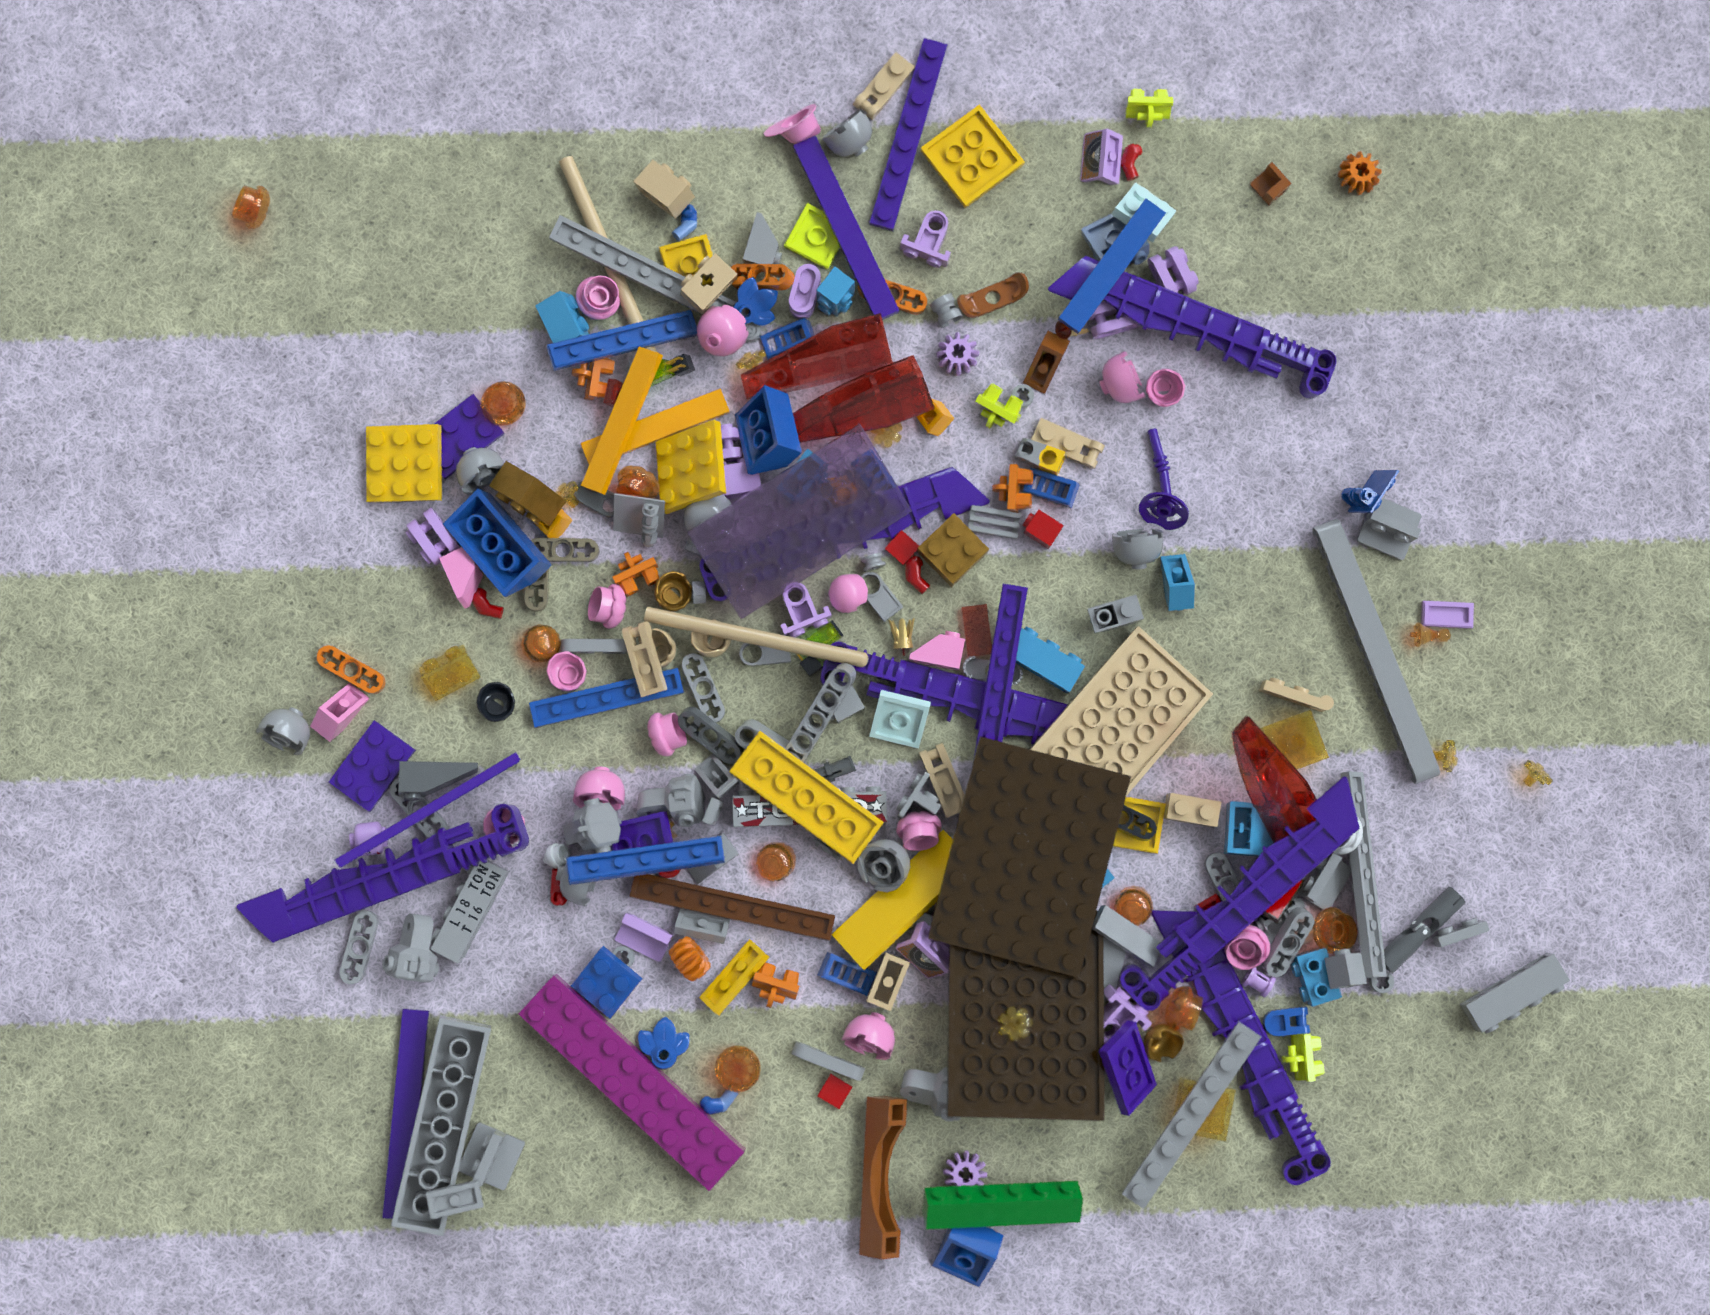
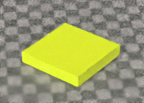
M809 203L806 204L784 244V248L826 270L829 269L840 249L824 212Z

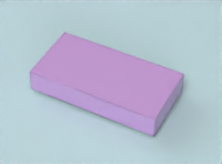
M1422 601L1421 626L1473 628L1474 603Z

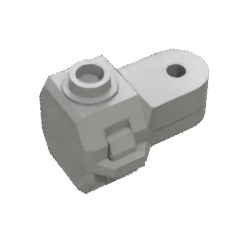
M683 774L681 777L672 778L664 788L641 791L638 794L637 816L641 817L667 811L668 819L672 818L677 826L690 827L693 824L700 823L704 815L703 788L695 775Z
M599 798L584 801V807L575 810L573 822L562 825L567 845L579 843L584 851L592 849L595 850V853L611 851L610 846L618 843L621 832L620 824L622 822L621 818L618 819L617 812L609 802L600 803Z
M411 913L406 916L400 944L390 948L388 955L383 959L382 967L386 975L410 981H433V978L438 974L439 964L437 956L429 950L433 932V919L431 916Z
M944 1067L937 1074L917 1069L905 1071L900 1089V1094L903 1098L912 1102L930 1105L934 1115L941 1117L945 1121H958L961 1119V1117H947V1067Z

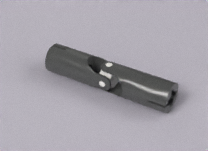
M1448 886L1411 923L1408 929L1400 933L1384 949L1387 971L1393 974L1418 950L1423 941L1430 938L1466 903L1456 890ZM1431 918L1432 924L1430 928L1424 925L1422 921Z

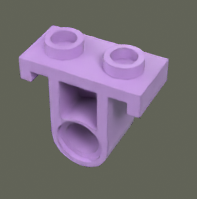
M936 210L929 212L922 222L914 243L908 241L909 236L904 234L900 244V249L904 251L903 254L913 259H917V257L926 259V263L935 268H940V266L946 267L951 252L946 250L944 255L939 253L948 228V218L946 215ZM938 222L942 228L935 231L929 227V224Z
M791 582L786 585L783 590V599L794 625L788 628L785 623L781 625L785 636L790 635L795 638L804 634V629L813 625L817 629L829 623L827 619L832 618L828 606L823 607L824 613L817 615L808 590L802 583ZM792 590H799L802 592L803 597L798 602H792L788 598L789 593Z
M1108 984L1104 989V994L1109 1000L1104 1006V1028L1108 1025H1113V1027L1109 1031H1104V1043L1127 1020L1138 1022L1141 1028L1146 1031L1152 1024L1147 1017L1149 1012L1140 1007L1138 1003L1134 1005L1129 1001L1130 995L1121 987H1118L1116 990L1112 985Z

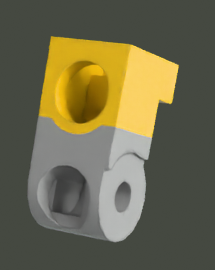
M1026 438L1021 440L1015 455V459L1057 476L1066 458L1065 451Z

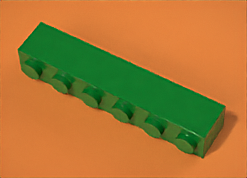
M1078 1181L924 1187L922 1213L926 1230L1079 1223L1081 1221L1083 1196Z

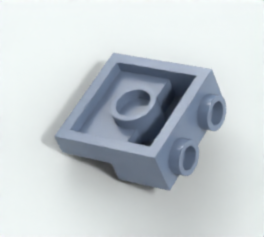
M1112 213L1081 229L1082 236L1093 251L1094 259L1098 261L1102 259L1126 226L1125 223L1114 217ZM1147 240L1130 264L1139 265L1147 259V255H1149V243Z

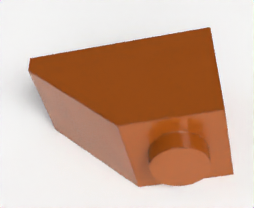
M1048 330L1023 384L1045 394L1070 340L1061 339L1057 334Z

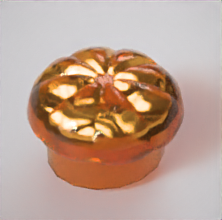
M244 185L235 202L232 218L246 222L245 226L248 229L260 227L267 216L266 213L270 205L268 190L262 185L256 186V189Z
M500 381L490 385L484 391L481 398V410L484 416L493 424L500 426L510 425L518 421L526 407L523 391L514 383Z
M629 465L623 467L618 472L617 494L654 499L659 494L660 485L654 474L646 471L643 467Z
M1328 907L1321 910L1314 919L1312 936L1320 949H1327L1328 953H1334V951L1351 948L1355 944L1358 929L1356 922L1349 914L1343 913L1342 910L1336 907Z
M1181 986L1174 990L1165 1011V1021L1168 1026L1175 1030L1184 1028L1193 1031L1201 1011L1203 997L1193 994L1189 986Z
M735 1045L726 1048L719 1054L715 1062L714 1071L717 1081L723 1088L731 1092H744L752 1088L758 1081L761 1065L759 1058L751 1049Z

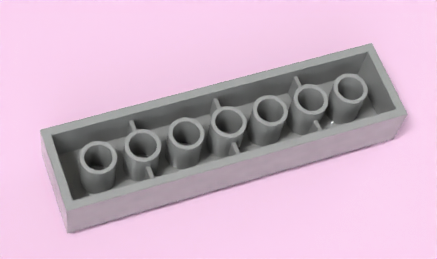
M443 1015L439 1017L392 1218V1227L440 1236L444 1235L448 1216L431 1219L426 1191L452 1186L456 1183L491 1025Z

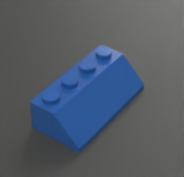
M477 489L443 523L446 529L504 597L535 583L552 566L491 493Z

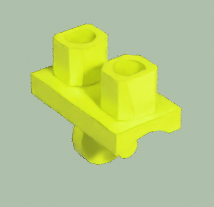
M1132 89L1127 100L1125 118L1146 120V128H1152L1153 120L1162 121V119H1170L1173 97L1168 96L1166 89H1157L1154 91L1153 97H1145L1142 89Z
M993 383L988 386L984 393L979 394L975 402L993 411L991 413L983 409L981 415L988 419L985 426L991 428L995 423L1003 427L1006 421L998 417L999 415L1015 424L1022 416L1020 411L1024 401L1011 395L1006 405L1002 404L998 399L1003 389Z
M1311 1034L1290 1035L1289 1055L1281 1056L1282 1062L1290 1064V1072L1295 1073V1080L1316 1081L1315 1077L1324 1074V1064L1322 1061L1313 1060V1051H1318L1322 1047L1321 1038L1311 1036Z

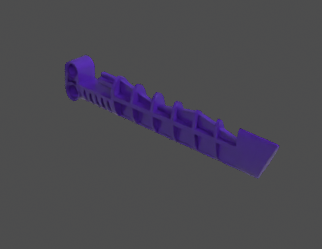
M1084 256L1050 285L1048 291L1072 300L1100 261ZM1125 271L1103 299V301L1118 310L1116 314L1117 319L1123 313L1142 326L1144 330L1152 329L1170 332L1169 340L1173 341L1176 334L1199 337L1195 348L1196 351H1200L1206 340L1223 352V362H1226L1228 357H1231L1247 368L1248 372L1253 373L1255 370L1277 379L1282 369L1281 364L1304 372L1299 390L1302 396L1308 399L1316 398L1326 391L1336 366V356L1330 350H1318L1311 346L1305 348V344L1301 343L1298 345L1296 340L1290 342L1286 336L1281 338L1278 333L1273 335L1269 329ZM1318 358L1325 360L1326 368L1319 366ZM1310 380L1316 382L1318 386L1317 391H1313L1310 388Z
M949 467L765 534V539L760 540L757 537V542L751 543L749 540L746 546H742L740 543L738 544L739 548L735 550L729 547V552L725 553L721 550L706 555L700 561V572L711 599L722 602L728 599L731 593L727 574L775 558L776 562L753 570L757 584L779 576L785 579L787 574L806 562L810 569L814 568L811 559L831 546L836 558L839 559L841 557L837 544L861 541L863 548L867 549L866 540L889 537L894 539L896 534L913 523H916L918 530L921 529L920 519L938 507L941 508L946 520L953 513L960 515L970 511L971 505L982 507L989 504L990 500L954 467ZM707 560L716 561L718 564L717 571L707 573L703 567L704 563ZM721 583L726 586L727 593L723 597H716L713 594L712 588L715 584Z
M843 642L831 644L832 646L858 650V647L847 645ZM873 652L872 655L867 654L868 663L865 667L853 666L856 673L895 683V687L870 681L866 696L879 699L881 690L929 701L931 702L930 706L949 707L946 721H951L953 711L956 709L975 719L974 729H979L986 682L903 659L900 662H896L894 657L891 660L885 659L884 654L882 657H878L876 652ZM824 660L820 675L822 686L825 683V674L833 671L841 663ZM837 672L839 680L843 682L845 673ZM1011 689L1003 737L1007 735L1032 736L1031 744L1034 745L1037 736L1041 737L1069 704Z
M1342 777L1307 808L1315 817V821L1295 832H1292L1286 826L1284 829L1288 832V836L1268 847H1262L1263 851L1248 871L1243 866L1240 867V870L1245 875L1231 895L1219 885L1217 889L1226 898L1225 900L1205 911L1199 905H1196L1195 909L1199 914L1179 925L1175 924L1172 926L1174 931L1156 946L1159 952L1167 958L1184 942L1187 945L1153 975L1148 977L1139 966L1134 964H1128L1121 970L1120 981L1123 988L1140 1007L1148 1011L1158 1008L1160 1003L1170 995L1169 990L1171 988L1176 990V984L1179 981L1184 983L1183 978L1186 975L1192 976L1190 972L1193 969L1198 970L1200 963L1205 964L1360 829L1347 777ZM1129 972H1135L1138 974L1139 980L1136 983H1128L1125 980V975ZM1147 991H1152L1157 997L1155 1001L1148 1003L1143 1000L1142 995Z
M499 804L494 807L491 814L496 831L494 833L454 847V843L473 837V828L470 827L469 822L448 830L442 827L438 829L436 834L420 843L418 838H413V849L397 859L392 850L386 848L385 856L387 863L367 866L364 859L360 858L358 859L359 867L339 870L333 868L330 873L313 884L309 878H306L304 880L306 888L289 900H287L283 889L280 888L240 903L236 907L271 942H276L460 873L461 868L469 870L470 865L477 867L480 861L485 864L488 858L496 860L497 855L504 857L514 852L523 851L529 844V836L520 810L515 805ZM508 809L511 817L505 823L502 820V812ZM514 833L519 837V843L515 847L510 843V837Z
M1153 910L1151 914L1165 939L1174 931L1172 926L1185 922L1199 914V912ZM1184 942L1171 953L1172 956L1177 954L1187 944ZM1222 948L1205 964L1200 963L1198 965L1199 969H1193L1191 971L1192 976L1184 980L1186 983L1194 980L1200 1003L1198 1008L1199 1010L1203 1009L1218 1028L1212 1032L1213 1037L1222 1033L1227 1038L1238 1021L1261 1036L1242 1065L1246 1082L1240 1085L1239 1089L1241 1091L1248 1088L1254 1110L1252 1115L1254 1118H1259L1269 1140L1283 1134L1273 1113V1110L1277 1109L1299 1152L1298 1155L1284 1162L1282 1174L1291 1185H1301L1327 1172L1331 1166V1160L1321 1140L1315 1139L1314 1135L1317 1132L1316 1130L1311 1131L1310 1126L1312 1122L1306 1121L1307 1113H1302L1301 1108L1303 1105L1297 1103L1296 1100L1299 1097ZM1316 1154H1321L1324 1156L1323 1164L1318 1167L1311 1164L1312 1157ZM1294 1165L1301 1168L1300 1175L1296 1178L1289 1177L1288 1169Z

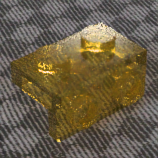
M464 644L459 647L453 646L449 648L444 655L436 659H428L419 668L420 676L435 701L481 678Z

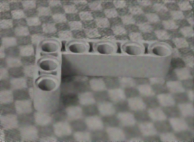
M841 663L831 672L790 741L760 722L749 719L736 730V742L746 749L754 738L747 737L744 729H750L754 737L759 731H762L805 763L856 679L855 668L851 664ZM837 672L845 673L848 676V682L840 681L837 677ZM824 694H832L835 697V703L828 702ZM812 714L819 715L823 723H815L812 719ZM799 735L807 736L810 744H803L799 739Z

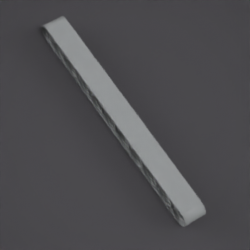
M1334 519L1313 527V536H1317L1319 541L1317 546L1322 558H1325L1327 561V571L1331 581H1335L1337 589H1335L1341 605L1345 606L1347 611L1345 613L1350 628H1353L1356 636L1354 638L1360 652H1363L1365 656L1364 663L1369 675L1373 676L1375 681L1373 683L1378 698L1383 701L1384 706L1382 708L1388 723L1391 722L1394 730H1392L1397 745L1401 746L1403 751L1401 754L1407 770L1410 769L1413 776L1411 777L1412 782L1418 784L1439 776L1440 769L1340 521Z

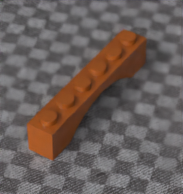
M867 1096L859 1255L880 1260L899 1258L901 1230L895 1220L891 1207L888 1174L894 1145L906 1126L907 1099Z

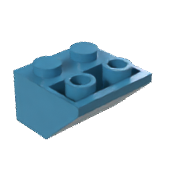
M1228 802L1226 807L1224 854L1258 857L1263 851L1262 847H1268L1277 842L1279 807L1249 802Z

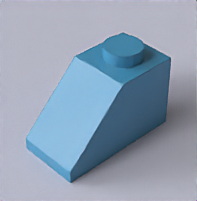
M1186 555L1160 556L1164 595L1168 610L1193 609L1195 583Z

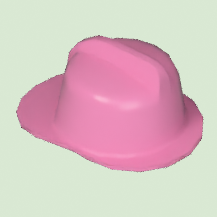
M808 105L796 114L770 126L765 130L764 136L772 137L781 134L790 143L797 144L818 135L821 128L813 113L816 105Z

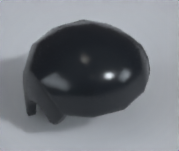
M501 682L486 684L477 695V709L480 715L490 722L495 723L506 720L512 715L515 707V697L511 688ZM494 699L501 700L504 704V707L497 703Z

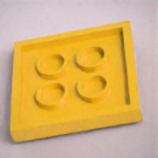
M980 104L920 148L921 153L964 208H967L1025 163Z
M714 419L656 441L660 500H665V514L686 508L694 502L708 500L726 493L721 422Z
M441 425L366 426L367 502L442 501Z

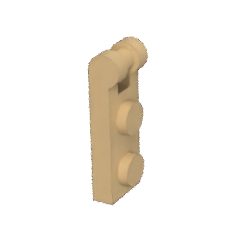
M895 52L865 90L858 95L853 106L858 110H864L867 113L866 116L874 120L915 70V66ZM870 96L877 101L874 105L867 101Z
M1040 418L1031 439L1065 451L1066 458L1091 469L1096 468L1098 463L1096 459L1105 447L1104 444L1098 441L1088 439L1043 418ZM1083 446L1090 449L1087 456L1080 454Z
M645 621L639 623L634 628L632 626L623 628L622 635L641 697L667 690L651 636L652 629L650 624ZM636 637H641L642 644L637 645Z
M1276 678L1262 681L1259 690L1260 692L1319 712L1330 710L1334 706V700L1329 695L1316 697L1308 694L1309 690L1306 688L1294 686V689L1284 686L1285 682Z
M943 743L935 745V749L928 752L923 750L919 752L926 771L930 774V781L937 798H939L945 817L948 818L960 813L964 792ZM940 758L942 765L934 768L931 761Z

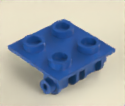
M1374 470L1363 488H1345L1342 491L1341 497L1350 506L1348 512L1372 513L1377 510L1382 503V497L1386 491L1395 484V477L1399 470Z

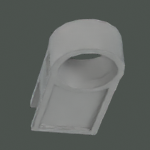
M867 572L861 578L872 576L877 578L880 583L879 590L876 593L867 594V602L883 622H886L900 611L903 606L878 574Z
M744 643L739 652L741 661L745 665L752 667L791 662L790 652L759 646L762 651L760 660L755 663H749L742 656L745 647L750 645L749 643Z

